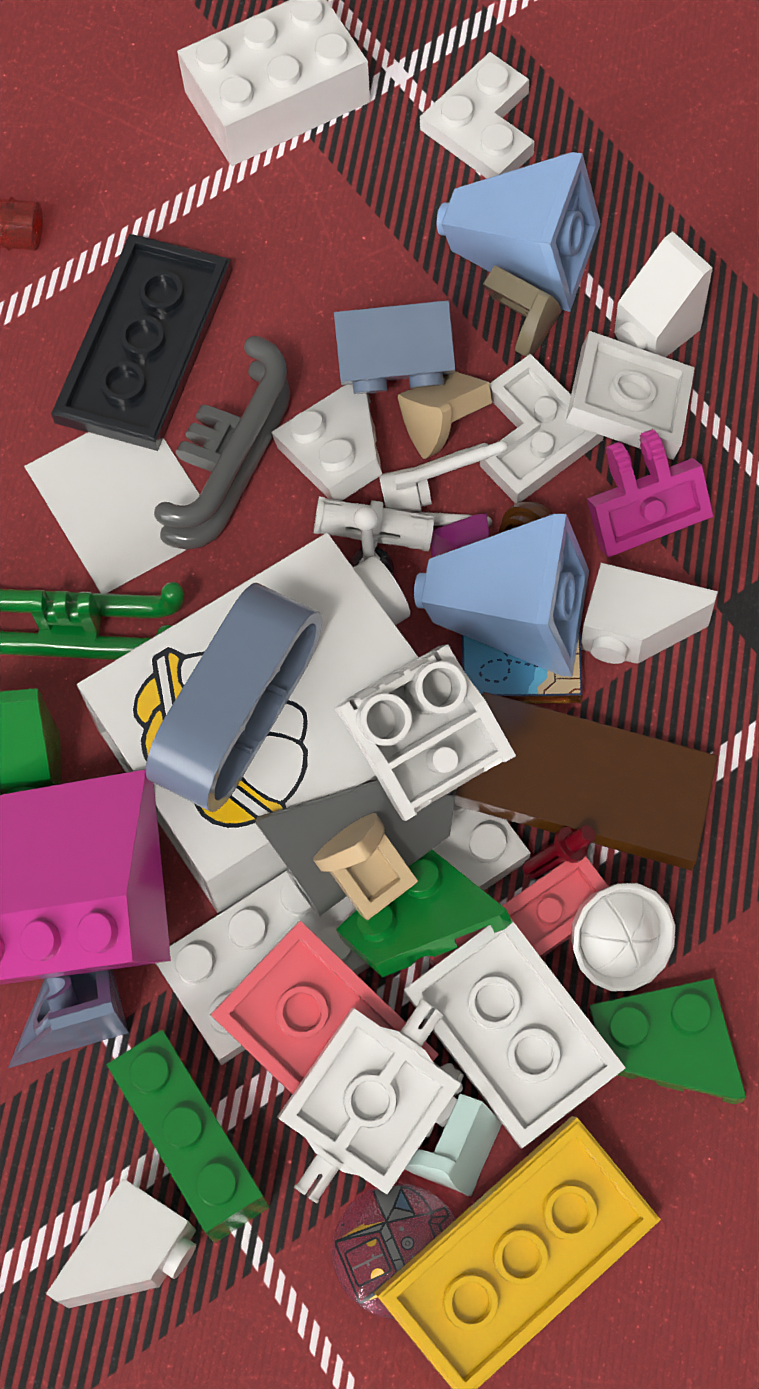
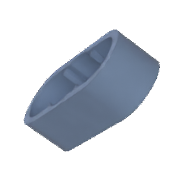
M253 583L248 586L233 604L162 721L148 754L146 763L147 779L210 812L220 809L235 791L303 676L319 640L322 628L321 613L262 584Z

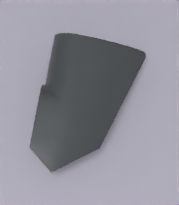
M375 780L302 804L258 816L255 820L258 828L288 868L287 873L311 908L321 916L347 897L329 871H321L313 860L318 851L329 840L358 819L376 813L384 824L385 835L409 867L450 836L455 797L447 793L418 811L417 815L404 821L392 805L379 780Z

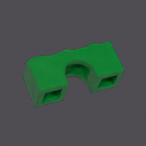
M160 1030L106 1064L203 1230L214 1243L270 1208L163 1030Z

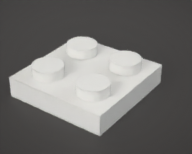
M589 331L581 348L565 423L640 448L639 435L653 429L661 438L667 458L674 460L682 445L695 367Z

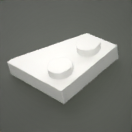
M353 384L341 387L271 432L277 448L328 499L339 501L344 500L382 475L380 458L375 444L377 441L375 426L369 403H371L369 393L354 394Z

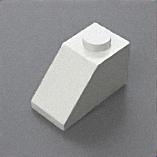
M673 231L662 240L619 300L614 331L618 341L663 357H667L701 330L713 268Z
M601 563L583 625L581 650L589 651L595 658L607 663L619 664L628 661L638 664L708 627L718 591Z
M123 1178L46 1294L67 1308H72L160 1287L167 1275L173 1279L177 1278L188 1264L196 1248V1244L190 1241L196 1229L189 1221Z

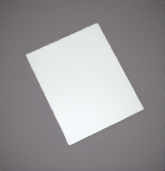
M88 432L24 466L101 593L107 594L186 551L185 549L168 546L161 540L160 532L164 525L160 524L154 517L155 507L161 502H170L181 506L188 505L194 502L200 495L164 438L159 450L155 451Z

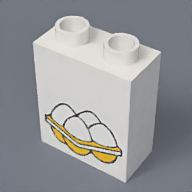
M325 533L77 683L96 728L124 771L127 773L146 769L151 745L162 721L233 604L248 586L253 583L262 584L321 613L322 628L313 656L289 700L227 802L217 811L210 812L154 783L157 821L218 915L288 870L256 825L255 819L258 816L378 780L360 746L334 708L357 692L419 658L395 626L410 616V609L403 592L392 574L375 556H371L355 567H352L328 533Z

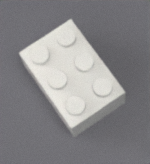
M288 0L177 51L185 93L231 166L370 103L368 61L327 0Z

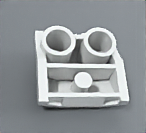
M448 644L442 645L409 662L357 692L334 708L360 746L392 805L404 821L417 815L418 811L474 777L516 756L485 699L464 672Z

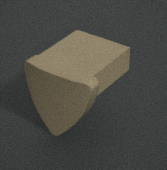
M494 265L483 285L493 300L526 317L515 346V351L525 357L529 354L533 355L541 346L562 311L561 307L552 295Z

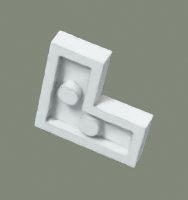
M489 52L420 116V130L485 178L519 169L534 154V140L507 122L503 117L529 94V79Z
M531 354L489 383L492 402L517 428L500 440L507 442V451L480 461V467L515 504L522 502L603 441L604 436L565 423L571 394Z

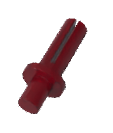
M583 825L577 830L570 827L561 828L555 833L554 843L524 862V874H529V879L536 880L565 861L578 863L586 856V846L596 839L595 831L589 825Z

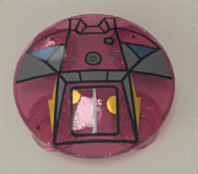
M395 1183L388 1194L375 1187L356 1198L341 1216L334 1233L332 1245L334 1269L341 1286L348 1296L374 1316L395 1319L374 1292L456 1220L450 1208L430 1191L405 1183Z

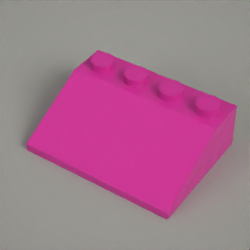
M146 769L0 795V985L171 961L154 783L147 779Z

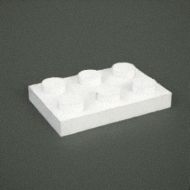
M513 921L506 929L494 933L491 925L487 926L404 989V993L415 1008L419 1005V1001L423 1000L430 1004L433 1009H437L444 1015L432 1031L521 1149L625 1069L619 1058ZM432 1008L429 1010V1012H428L427 1015L425 1016L424 1020L426 1019V1017L428 1016V1014L430 1013V1011L432 1010Z

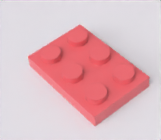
M298 921L210 1014L291 1094L294 1093L351 1008H355L383 1028L400 1032L406 1024L391 1007L302 921ZM426 1041L424 1042L422 1048L427 1052L431 1060L434 1061L439 1054Z

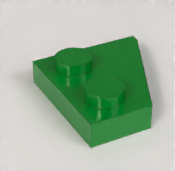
M430 850L408 867L418 880L416 884L368 921L356 910L336 931L343 943L378 974L385 977L412 966L416 960L422 957H436L458 948L456 938L491 925L494 933L506 929L512 923V920L506 908L434 850Z
M713 978L589 1006L588 1012L592 1025L625 1066V1069L618 1076L630 1079L640 1077L652 1080L658 1086L682 1092L684 1089L721 1097L723 1102L731 1104L742 1103L745 1100L744 1087Z

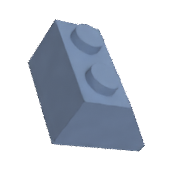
M449 300L334 312L341 386L353 384L354 394L387 391V381L409 379L410 388L444 385L443 375H450L455 371Z

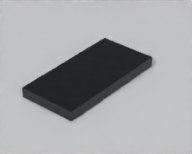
M129 233L51 413L54 423L158 451L232 273L231 259Z

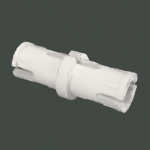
M319 496L314 534L328 533L332 536L336 535L362 540L361 530L354 523V514L361 507H370L375 510L378 516V522L373 528L375 548L377 543L429 551L434 526L433 514L427 515L383 508V502L373 500L370 505Z

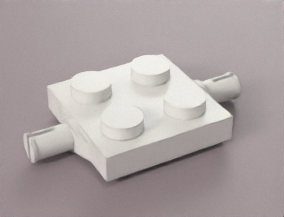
M419 1001V1005L400 1032L380 1027L355 1008H351L277 1116L282 1122L304 1136L317 1154L302 1178L294 1186V1188L305 1195L320 1174L307 1193V1197L315 1203L319 1202V1198L338 1170L361 1176L379 1190L388 1194L461 1085L459 1081L434 1065L427 1052L422 1048V1045L438 1021L444 1016L437 1009L432 1008L420 1028H418L432 1008L427 1002Z

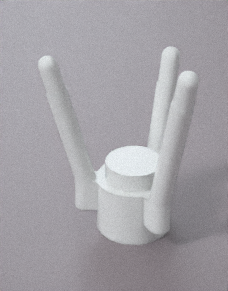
M499 441L490 445L481 443L414 468L383 473L379 478L385 507L411 513L433 514L434 526H446L472 516L467 514L422 512L421 506L432 504L427 479L503 453L508 449L507 442ZM487 516L488 527H490L492 519Z

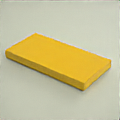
M571 1116L376 1290L374 1294L451 1389H478L661 1219L577 1117Z

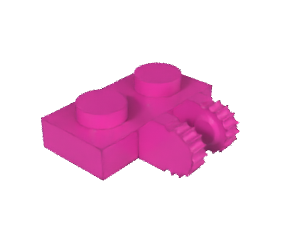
M653 429L639 435L643 459L650 475L636 480L628 451L622 443H614L607 446L606 453L610 472L617 487L587 498L599 548L607 557L713 517L702 465L691 458L669 467L661 438Z

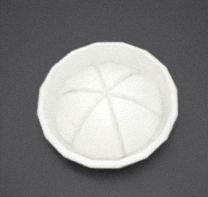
M638 883L615 884L591 894L579 906L572 921L571 942L580 970L593 984L610 991H632L650 983L666 967L674 949L676 925L669 905L656 891Z

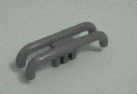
M251 336L244 344L246 354L251 358L257 359L249 365L248 374L251 379L259 382V385L242 417L209 405H201L195 417L203 425L191 423L186 432V437L193 443L182 441L176 450V455L181 460L212 473L201 494L194 502L182 506L170 502H161L155 507L154 517L160 524L164 525L161 528L160 538L168 546L189 550L204 547L216 540L226 527L273 437L271 432L278 428L287 410L291 392L289 382L286 379L288 372L286 359L277 345L263 337Z

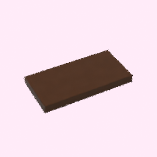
M483 691L482 697L485 699L516 756L507 762H501L459 786L455 794V806L556 833L563 827L577 830L583 825H589L596 834V839L592 842L593 844L692 871L697 861L718 755Z

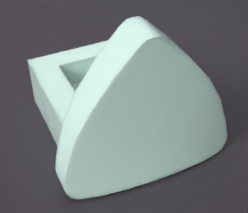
M460 1094L434 1153L417 1149L405 1170L434 1183L459 1191L467 1196H472L502 1123L482 1101Z

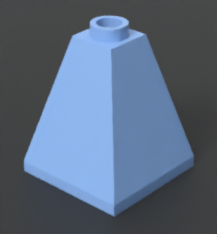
M571 152L455 188L450 202H443L437 214V231L439 235L446 236L451 251L489 272L496 265L552 295L559 303L561 310L571 311L601 224L583 153Z
M552 514L430 558L426 573H419L416 577L414 599L417 608H425L432 622L560 676L572 677L589 569L567 515Z

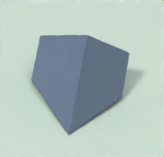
M113 969L45 978L8 1068L129 1033Z

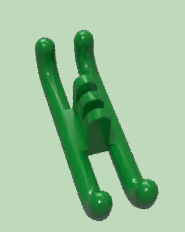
M169 582L164 585L160 595L0 589V612L31 613L39 628L38 633L0 631V654L117 660L152 638L99 636L101 617L151 619L173 615L183 607L185 600L184 589L175 582ZM164 625L160 627L156 636L172 626Z

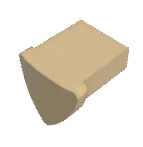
M454 371L453 374L443 375L444 385L413 388L398 394V401L408 434L423 459H427L441 451L449 436L452 422L492 403L489 382Z
M376 813L366 815L340 831L318 851L313 859L321 871H329L356 910L367 921L418 882L385 835L384 824Z

